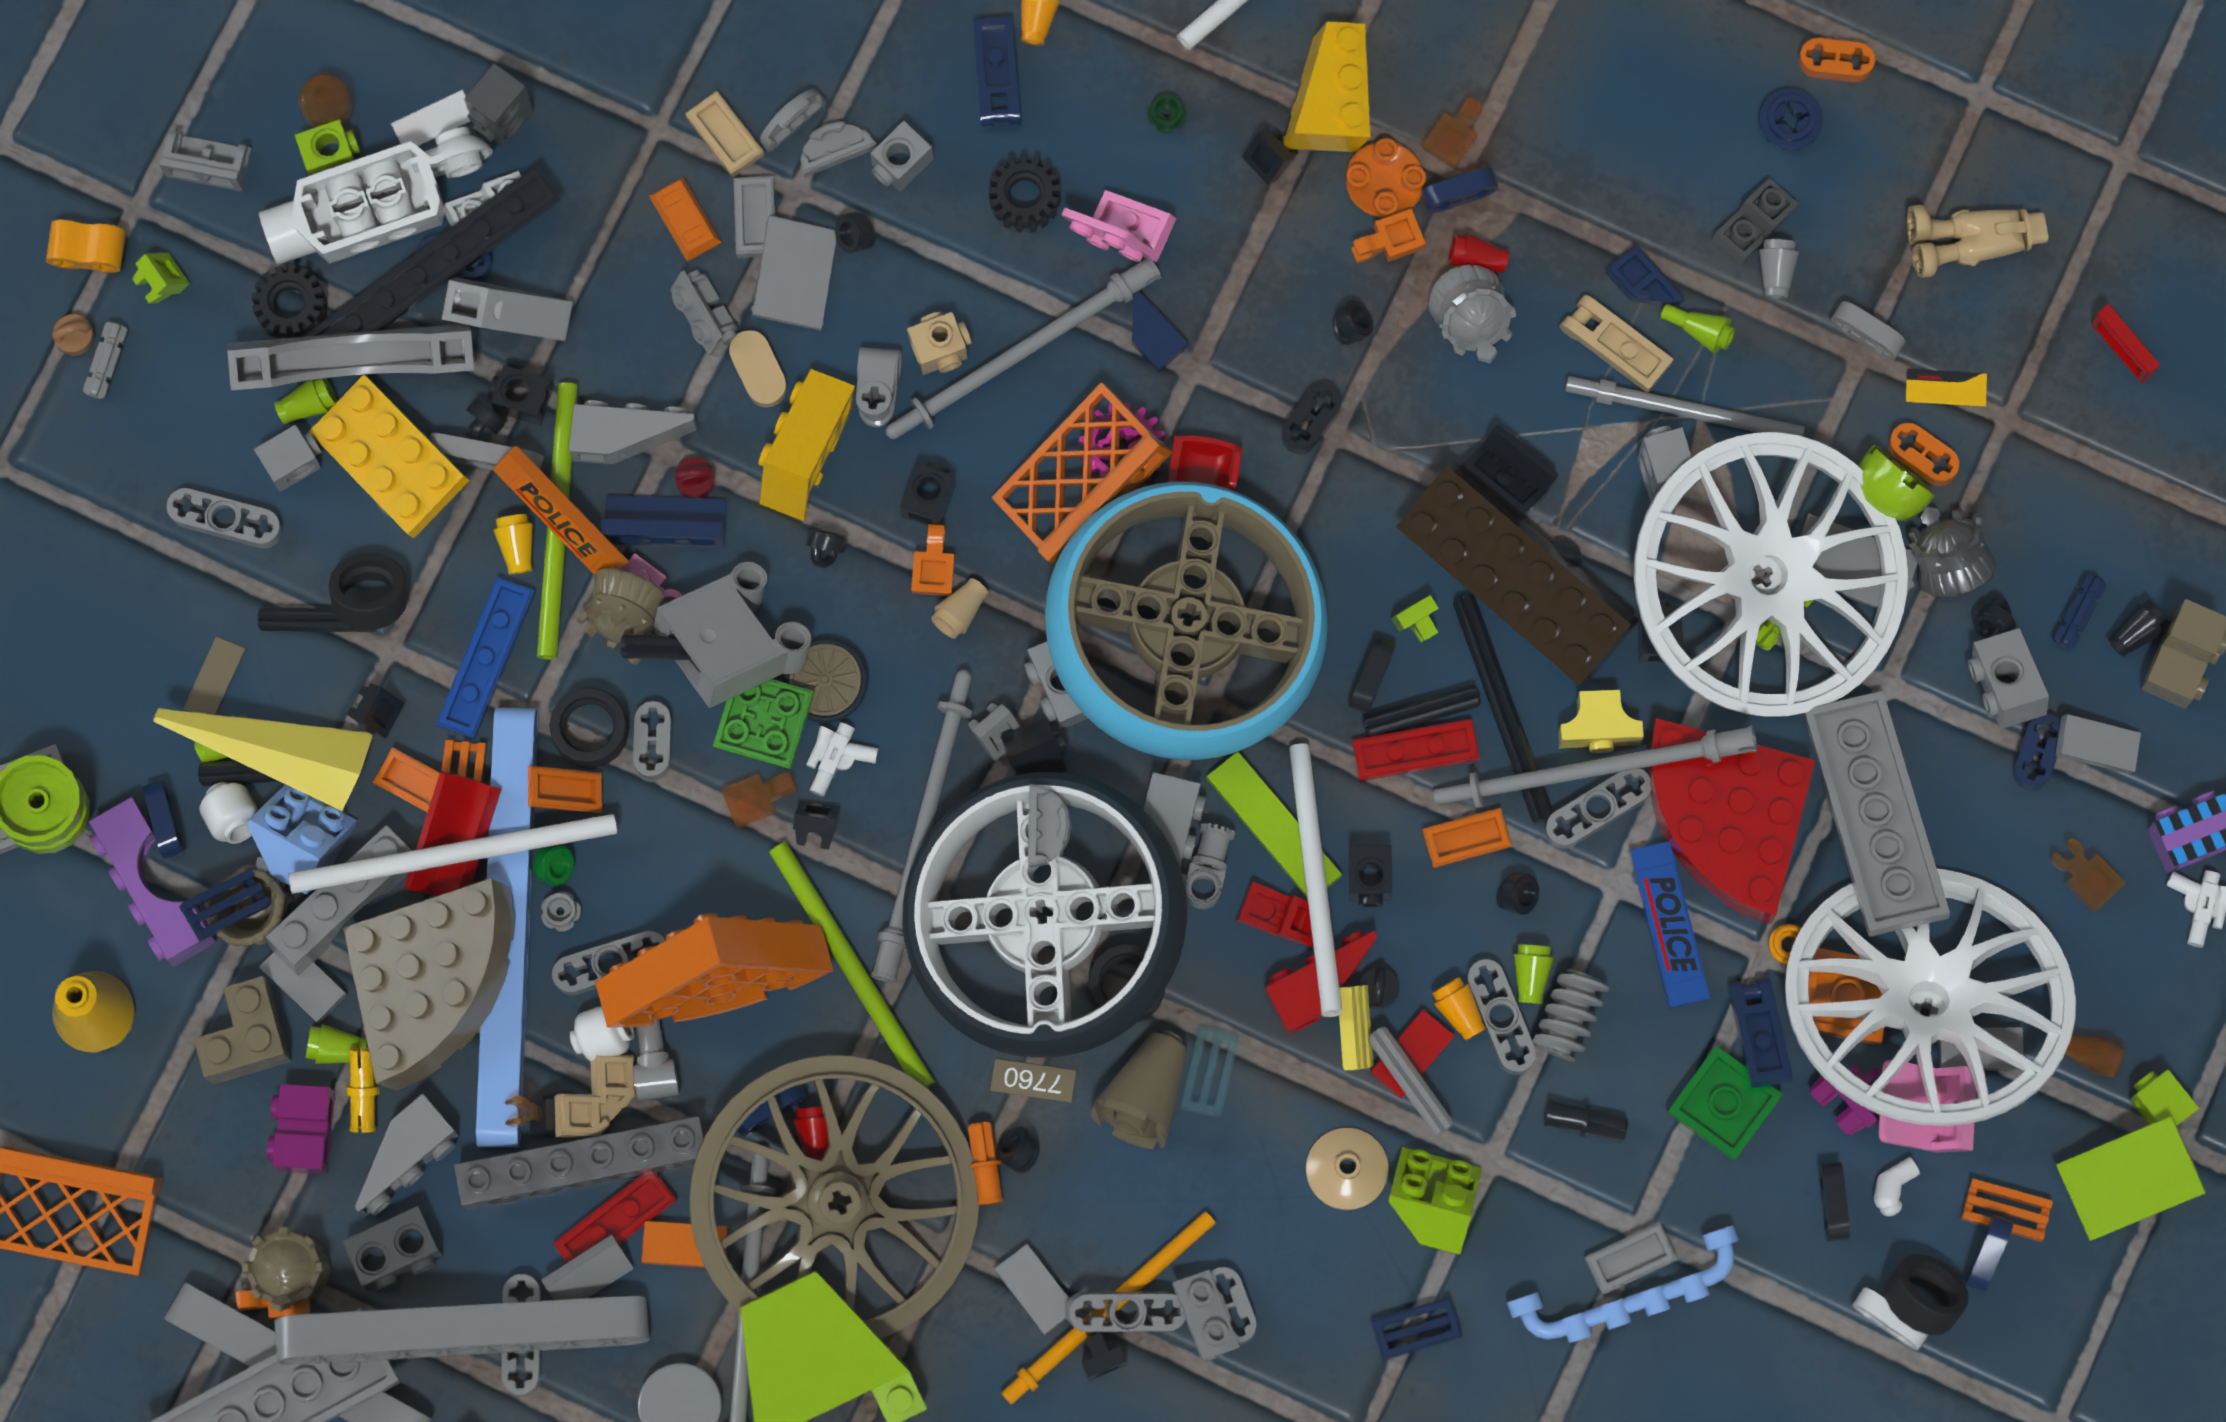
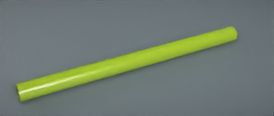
M562 382L558 384L551 481L569 499L572 457L569 452L574 404L577 405L578 385ZM548 526L546 531L537 658L555 660L557 659L566 545Z
M787 842L777 845L770 850L771 857L813 925L822 926L829 951L905 1074L911 1076L928 1089L935 1081Z

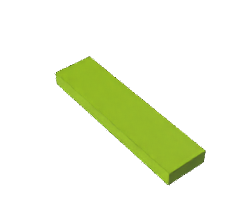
M1236 752L1206 776V780L1307 898L1299 824L1242 755ZM1323 852L1328 889L1342 877V874Z

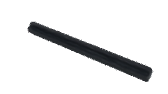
M1472 594L1460 596L1454 600L1453 606L1514 773L1520 774L1537 771L1535 760L1476 599ZM1544 786L1521 790L1532 821L1539 823L1548 820L1553 810Z

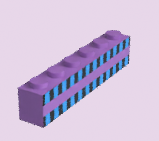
M2211 791L2193 799L2194 806L2180 811L2178 806H2173L2155 815L2157 821H2154L2147 830L2167 874L2226 851V793L2217 796L2215 791Z

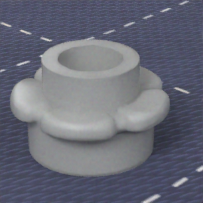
M567 892L549 895L541 905L543 910L541 915L542 922L549 929L556 928L559 932L572 929L574 922L579 920L581 915L579 903L575 902L573 895ZM560 908L564 909V914L561 916L557 914V910Z

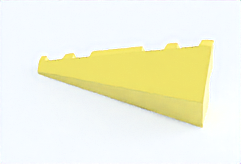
M159 707L152 719L157 724L343 811L360 776L373 736L366 731L316 727L237 716L212 715L202 712H186Z

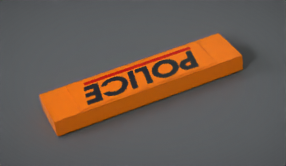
M513 447L492 469L594 575L604 568L622 570L629 563L625 556L519 447Z

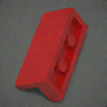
M444 771L440 772L416 850L487 837L501 789L472 778ZM479 859L409 872L405 888L437 897L472 885Z

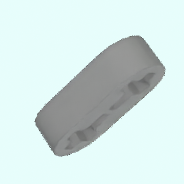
M1841 302L1831 317L1832 324L1838 330L1885 359L1895 360L1906 343L1903 336L1896 330L1852 303Z
M656 701L646 702L641 705L636 711L634 718V766L641 777L652 781L659 780L668 773L672 754V717L667 707ZM656 711L659 718L665 720L664 723L657 724L656 737H650L648 724L642 722L643 719L650 718L651 712ZM650 745H656V754L658 758L663 759L662 763H656L655 770H648L646 763L641 762L642 759L649 757Z
M1216 1268L1211 1271L1215 1285H1217L1216 1278L1218 1276H1223L1226 1281L1233 1280L1235 1286L1230 1288V1296L1233 1302L1226 1304L1221 1292H1219L1230 1323L1231 1317L1228 1310L1233 1308L1236 1309L1240 1320L1247 1319L1250 1325L1244 1328L1245 1335L1238 1337L1234 1331L1238 1344H1246L1255 1335L1257 1324L1243 1283L1237 1272L1231 1268Z

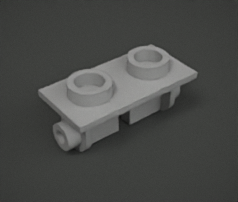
M699 270L692 271L688 275H686L685 271H681L670 289L673 302L679 311H683L689 321L695 340L703 345L707 354L711 356L721 340L724 345L731 343L737 335L736 331L738 328L724 305L713 310L710 309L709 305L717 303L720 298L708 280L707 275H701Z
M1210 1270L1172 1283L1202 1361L1206 1359L1207 1361L1214 1360L1223 1356V1353L1240 1348Z

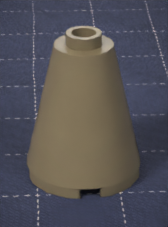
M1161 1030L1160 1033H1151L1094 1102L1091 1108V1116L1094 1121L1102 1127L1105 1120L1114 1127L1111 1133L1113 1136L1134 1146L1154 1149L1156 1143H1159L1161 1148L1165 1147L1170 1136L1187 1050L1182 1044L1183 1040L1175 1033L1167 1030Z

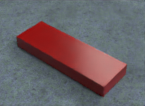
M1472 719L1352 740L1359 782L1479 761Z
M656 1172L640 1175L555 1241L553 1245L567 1263L613 1235L620 1246L645 1226V1221L655 1219L677 1202V1199Z

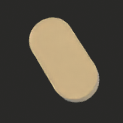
M752 330L737 334L730 343L729 352L733 365L749 398L753 403L761 407L776 406L784 399L787 392V384L768 341L762 334Z

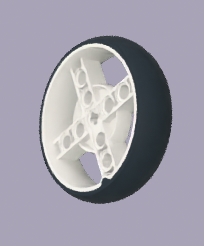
M1034 772L1001 779L980 788L961 800L938 821L920 847L910 869L904 893L902 925L906 951L915 977L925 996L948 1023L965 1036L996 1051L1015 1056L1052 1058L1091 1050L1111 1041L1136 1024L1153 1007L1170 982L1181 956L1187 926V901L1181 869L1171 845L1155 821L1138 804L1116 789L1090 778L1057 772ZM1029 784L1046 787L1058 795L1066 806H1073L1092 812L1118 828L1139 852L1146 865L1152 884L1099 888L1093 876L1082 865L1063 856V851L1060 856L1046 864L1051 867L1049 879L1043 883H1035L1033 878L1034 872L1039 866L1033 868L1028 866ZM1017 810L1020 860L1010 864L997 876L989 889L987 897L938 901L947 871L964 845L989 823ZM1127 898L1134 899L1135 907L1133 912L1127 917H1118L1116 910L1119 902ZM1084 902H1093L1094 912L1092 916L1084 921L1077 920L1076 910L1078 906ZM1044 906L1053 912L1052 917H1047V923H1043L1036 917L1037 913H1043L1042 907ZM1005 908L1012 909L1013 917L1011 922L1005 927H997L995 919L998 912ZM966 911L971 912L972 923L970 926L962 931L956 930L955 921L958 915ZM1152 928L1149 945L1143 960L1128 983L1115 997L1090 1014L1072 1020L1069 969L1080 964L1091 954L1103 931ZM989 941L1003 961L1011 967L1024 972L1026 977L1028 1025H1020L998 1018L972 1002L952 980L942 959L939 945ZM1045 946H1054L1055 957L1053 961L1046 965H1040L1037 959L1040 950ZM1055 986L1058 992L1055 1002L1048 1006H1042L1040 1003L1041 992L1046 987Z

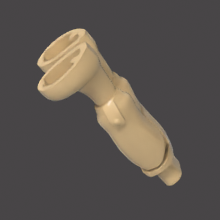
M1913 205L1908 208L1907 236L1909 244L1915 245L1912 250V263L1919 278L1932 277L1937 272L1939 266L1956 260L1957 263L1962 265L1976 266L1980 261L2007 256L2023 250L2029 251L2032 248V244L2048 242V231L2043 212L2027 213L2026 209L1984 211L1963 209L1954 213L1950 220H1936L1930 218L1928 210L1923 205ZM1948 237L1960 239V241L1954 244L1942 246L1926 243Z

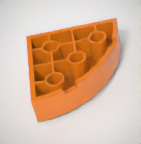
M709 913L695 918L694 925L687 929L669 933L666 935V941L640 950L637 953L638 957L630 962L612 966L609 969L610 973L595 981L607 1027L651 1026L655 1019L672 1016L673 1022L676 1023L753 1005L768 999L766 991H774L784 987L791 991L834 971L821 925L803 924L802 920L775 922L774 918L747 920V917L744 915L721 918L716 913Z

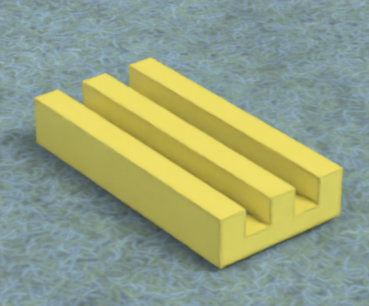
M1368 985L1341 987L1339 989L1342 1014L1339 1015L1343 1068L1344 1070H1359L1374 1067L1373 1049L1368 1042V1037L1371 1034Z

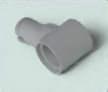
M660 1019L653 1020L654 1023L651 1026L636 1027L640 1056L637 1057V1065H633V1075L639 1102L680 1095L675 1060L670 1059L669 1053L664 1051Z

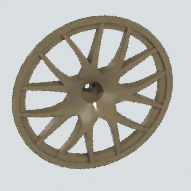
M826 1055L787 1063L763 1074L746 1085L727 1103L707 1131L698 1151L691 1176L689 1203L694 1241L702 1263L712 1281L723 1296L739 1312L740 1306L759 1298L752 1290L776 1276L798 1259L796 1280L809 1274L817 1252L832 1244L842 1254L845 1281L844 1301L853 1310L857 1265L898 1303L897 1306L884 1313L864 1319L867 1325L880 1338H884L904 1329L928 1312L952 1286L963 1268L972 1247L978 1221L979 1205L977 1204L974 1168L970 1169L969 1166L974 1164V1159L964 1134L948 1109L929 1089L911 1076L889 1065L853 1056ZM822 1079H852L871 1084L858 1102L842 1132L840 1131ZM809 1081H814L827 1130L828 1147L820 1161L806 1157L800 1150L785 1124L774 1097L786 1089ZM879 1087H882L911 1104L914 1110L887 1148L873 1162L858 1164L852 1151L857 1128ZM765 1101L768 1102L775 1127L786 1154L733 1136L745 1119ZM922 1115L939 1136L948 1156L892 1163ZM728 1143L759 1154L788 1170L794 1188L780 1197L746 1193L715 1184L719 1164ZM945 1164H951L956 1186V1206L921 1209L888 1207L878 1196L887 1180L903 1173ZM838 1191L842 1196H849L850 1202L844 1205L846 1212L839 1214L837 1209L828 1208V1203L833 1200L832 1193ZM714 1192L768 1209L731 1232L721 1241L719 1240L714 1219ZM955 1214L951 1237L940 1262L897 1221ZM783 1219L799 1224L797 1241L789 1250L765 1271L747 1284H744L733 1270L723 1249L767 1224ZM879 1228L887 1230L915 1250L935 1269L925 1283L908 1299L905 1300L873 1264L864 1248L866 1231Z

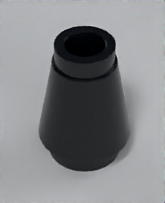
M2148 599L2142 605L2137 603L2113 632V635L2107 640L2121 657H2125L2128 653L2165 634L2163 629L2170 623L2160 609Z

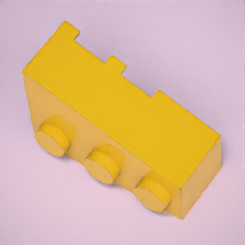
M1327 21L1312 39L1300 80V89L1290 115L1292 116L1282 144L1287 149L1357 152L1371 137L1365 24Z
M810 369L804 383L797 381L790 397V404L793 405L789 413L782 412L774 430V434L777 436L773 444L768 442L765 444L759 458L758 465L763 467L760 505L796 519L805 520L809 511L807 508L809 493L813 485L819 487L823 478V474L820 471L829 453L834 452L852 410L854 385Z

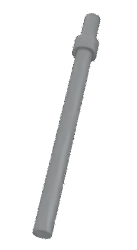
M1568 376L1565 392L1596 398V402L1612 405V402L1756 433L1779 432L1803 437L1805 426L1623 388L1616 386L1615 381L1605 379L1595 382Z

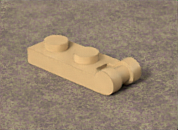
M1584 295L1576 304L1578 307L1577 311L1572 317L1567 316L1559 325L1560 329L1570 338L1579 341L1642 390L1649 393L1672 365L1674 359L1595 299ZM1590 318L1600 323L1593 332L1585 327Z

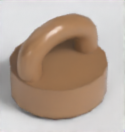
M76 314L60 318L55 324L52 334L59 350L70 356L86 353L93 346L95 339L94 330L89 321L83 316Z

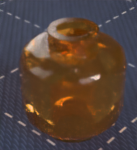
M319 74L309 78L302 85L298 104L305 120L313 128L339 119L342 126H344L349 121L353 112V101L346 85L339 78L329 74Z

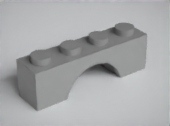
M386 825L346 863L412 850ZM409 872L317 889L266 936L270 949L299 976L329 949L336 934L356 912L379 895L389 893Z

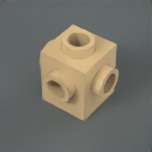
M942 312L931 313L920 320V324L907 328L909 342L922 375L939 370L941 373L955 370L962 365L963 360L968 359L966 346L972 344L964 321L956 323L952 312L944 315Z

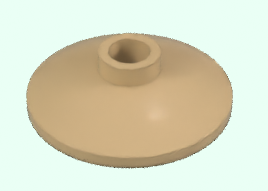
M1339 1128L1324 1134L1314 1143L1307 1157L1306 1176L1311 1190L1323 1203L1335 1209L1355 1210L1369 1205L1381 1194L1388 1178V1160L1384 1149L1373 1136L1359 1129ZM1344 1160H1351L1354 1162L1356 1169L1351 1174H1345L1340 1170V1163Z

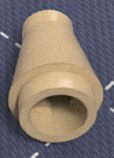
M970 578L965 585L935 606V613L931 617L932 622L942 633L950 638H957L959 634H965L980 605L988 595L987 589L979 581Z

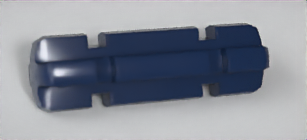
M2091 574L2084 576L2079 586V589L2082 591L2075 593L2061 620L2064 622V625H2059L2052 637L2057 646L2066 650H2072L2076 646L2080 638L2077 635L2078 631L2083 632L2097 605L2094 600L2100 599L2106 588V583L2101 578Z

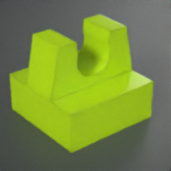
M168 252L147 253L135 263L139 269L132 280L136 285L150 284L152 289L145 297L149 304L159 303L172 294H180L190 284Z
M1429 595L1390 619L1398 632L1410 627L1421 643L1438 633L1429 614L1439 608L1432 596Z

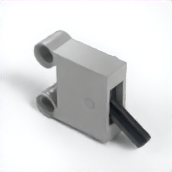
M743 562L735 566L731 574L657 607L653 631L657 636L623 635L620 642V653L626 659L675 660L706 705L711 708L781 674H795L801 671L806 664L811 644V634L804 625L797 622H787L778 627L772 640L753 614L762 604L767 584V574L760 565L754 562Z

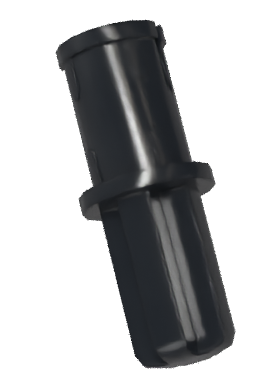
M1549 1100L1544 1126L1579 1132L1580 1137L1583 1138L1585 1134L1623 1141L1627 1133L1628 1119L1622 1116L1590 1110L1591 1105L1581 1108Z

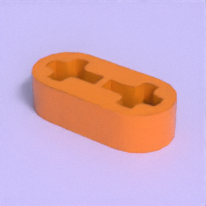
M1812 38L1802 46L1798 63L1801 71L1809 77L1861 82L1872 73L1875 64V54L1864 43ZM1814 50L1821 51V57L1826 58L1822 60L1820 66L1813 65V59L1809 57L1812 56ZM1854 54L1860 55V61L1867 63L1862 64L1860 70H1854L1853 64L1846 62L1850 61Z
M1913 423L1901 424L1893 430L1888 441V449L1898 462L1934 486H1944L1954 480L1959 470L1960 461L1952 449ZM1909 435L1915 438L1914 447L1922 453L1911 447L1906 451L1900 448L1902 441L1898 437L1900 436L1905 439ZM1926 455L1936 462H1939L1942 458L1948 461L1946 469L1949 473L1946 471H1941L1939 475L1932 471L1934 463L1926 458Z

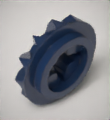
M1786 88L1776 91L1765 100L1760 111V129L1765 134L1768 143H1774L1782 151L1786 149H1797L1799 151L1810 143H1814L1822 129L1823 113L1819 103L1809 93L1800 89ZM1786 106L1793 117L1803 118L1797 122L1795 133H1793L1788 124L1782 125L1779 123L1784 120Z

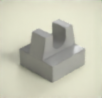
M991 703L986 708L990 715L980 723L973 719L968 725L985 752L996 761L1006 752L1000 736L1018 730L1021 727L1012 713L1003 704L997 706Z

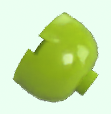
M1873 444L1858 464V467L1864 471L1862 474L1863 486H1860L1865 499L1877 511L1888 517L1896 518L1897 521H1907L1916 517L1929 505L1936 494L1903 464L1900 465L1893 459L1889 460L1892 456L1879 446Z

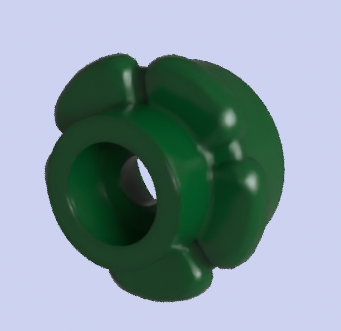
M1172 95L1158 96L1152 101V106L1147 111V119L1151 125L1156 126L1157 131L1170 133L1174 128H1180L1185 123L1186 113L1183 111L1185 106L1179 98ZM1169 111L1171 115L1164 117L1163 113Z

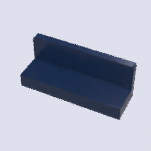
M609 495L606 497L605 518H601L600 532L612 544L725 548L727 503L724 499Z

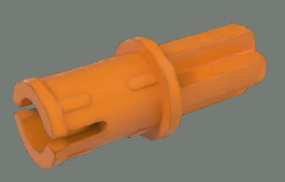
M990 1122L973 1123L969 1125L968 1133L974 1164L969 1166L970 1169L974 1168L978 1197L977 1204L981 1206L1002 1203L1004 1199L1002 1198L998 1165H1002V1163L996 1157L992 1124Z

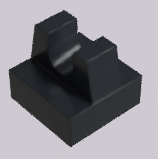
M1268 128L1257 133L1242 158L1267 185H1270L1279 179L1299 152L1296 149L1288 150L1280 141L1283 135L1278 130L1271 132Z
M370 683L369 687H361L358 693L363 698L357 709L350 707L347 715L374 735L386 739L405 703L383 687Z
M800 801L794 815L793 824L796 844L805 846L808 833L816 832L821 836V848L829 849L839 822L840 806Z
M1101 1332L1085 1338L1092 1358L1082 1362V1367L1088 1381L1127 1366L1121 1346L1108 1350Z

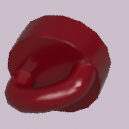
M691 457L678 465L675 471V483L678 491L687 498H704L712 492L715 486V474L712 466L706 460Z

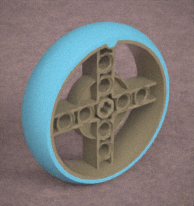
M1167 482L1142 487L1116 498L1090 516L1067 542L1056 562L1050 578L1045 607L1046 636L1054 668L1066 692L1081 712L1106 734L1131 748L1147 754L1178 760H1201L1232 754L1254 745L1280 728L1299 709L1310 693L1322 666L1327 642L1328 616L1324 589L1314 562L1299 538L1277 515L1253 499L1228 488L1198 482ZM1163 518H1183L1176 561L1151 571L1137 586L1084 577L1092 560L1099 551L1117 535L1144 522ZM1222 527L1230 529L1251 542L1275 566L1289 591L1295 617L1245 608L1242 596L1235 584L1216 568ZM1201 537L1205 539L1209 549H1195L1190 543V538ZM1195 575L1201 580L1203 587L1199 589L1190 588L1185 584L1183 577ZM1100 598L1111 599L1115 603L1117 610L1105 612L1098 606L1097 600ZM1142 605L1151 607L1155 610L1157 618L1152 620L1142 618L1137 611V607ZM1183 613L1192 615L1190 621H1193L1191 626L1182 624L1184 620L1181 618ZM1217 622H1231L1236 629V634H1223L1218 629ZM1077 623L1129 633L1131 643L1138 656L1150 668L1158 672L1151 716L1143 714L1126 704L1100 680L1083 650ZM1260 628L1271 630L1276 637V641L1272 643L1262 641L1257 634V630ZM1171 653H1185L1190 660V665L1179 666L1175 664L1171 658ZM1237 654L1289 663L1279 684L1258 706L1230 720L1206 725H1190L1197 680L1220 671ZM1168 690L1179 692L1184 699V703L1181 705L1170 704L1166 700L1164 692Z

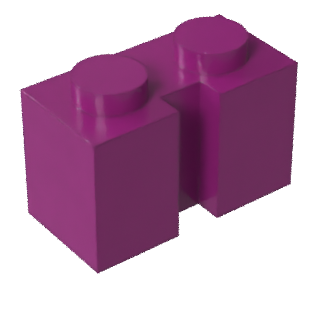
M280 1084L279 1095H273L271 1119L278 1120V1128L275 1136H269L267 1160L273 1161L272 1167L278 1172L328 1175L335 1092L330 1087Z

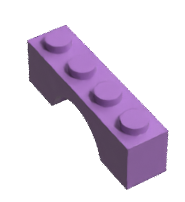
M132 797L89 821L95 832L89 838L100 857L107 854L114 868L108 870L120 892L125 889L128 890L134 901L128 905V908L139 926L146 923L153 937L147 941L159 961L166 958L175 967L217 943L214 936L199 942L179 908L183 902L162 900L150 892L145 880L144 869L146 858L156 843V838L142 809ZM198 908L193 909L195 914L199 913ZM205 920L200 922L203 928L208 927Z

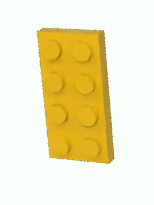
M362 375L309 431L324 449L412 538H415L470 481L366 375Z

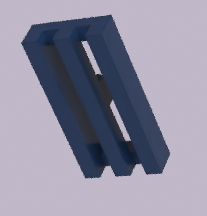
M252 869L184 901L179 906L199 942L271 905L268 896L264 898L261 893L263 890L261 884H256L253 880L255 874ZM244 884L245 890L197 914L193 912V909ZM250 897L253 899V904L206 928L202 927L200 922Z
M1451 1297L1371 1320L1383 1362L1463 1337ZM1444 1308L1447 1316L1384 1334L1382 1329L1384 1326ZM1449 1324L1452 1331L1393 1349H1389L1387 1345L1389 1342Z

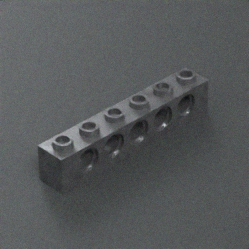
M698 1116L455 1164L461 1206L465 1210L471 1211L638 1178L640 1175L652 1172L658 1174L693 1167L705 1137L704 1124Z

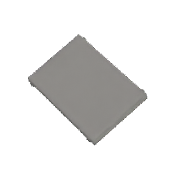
M774 216L768 217L754 304L751 307V316L818 331L822 329L836 245L835 230Z

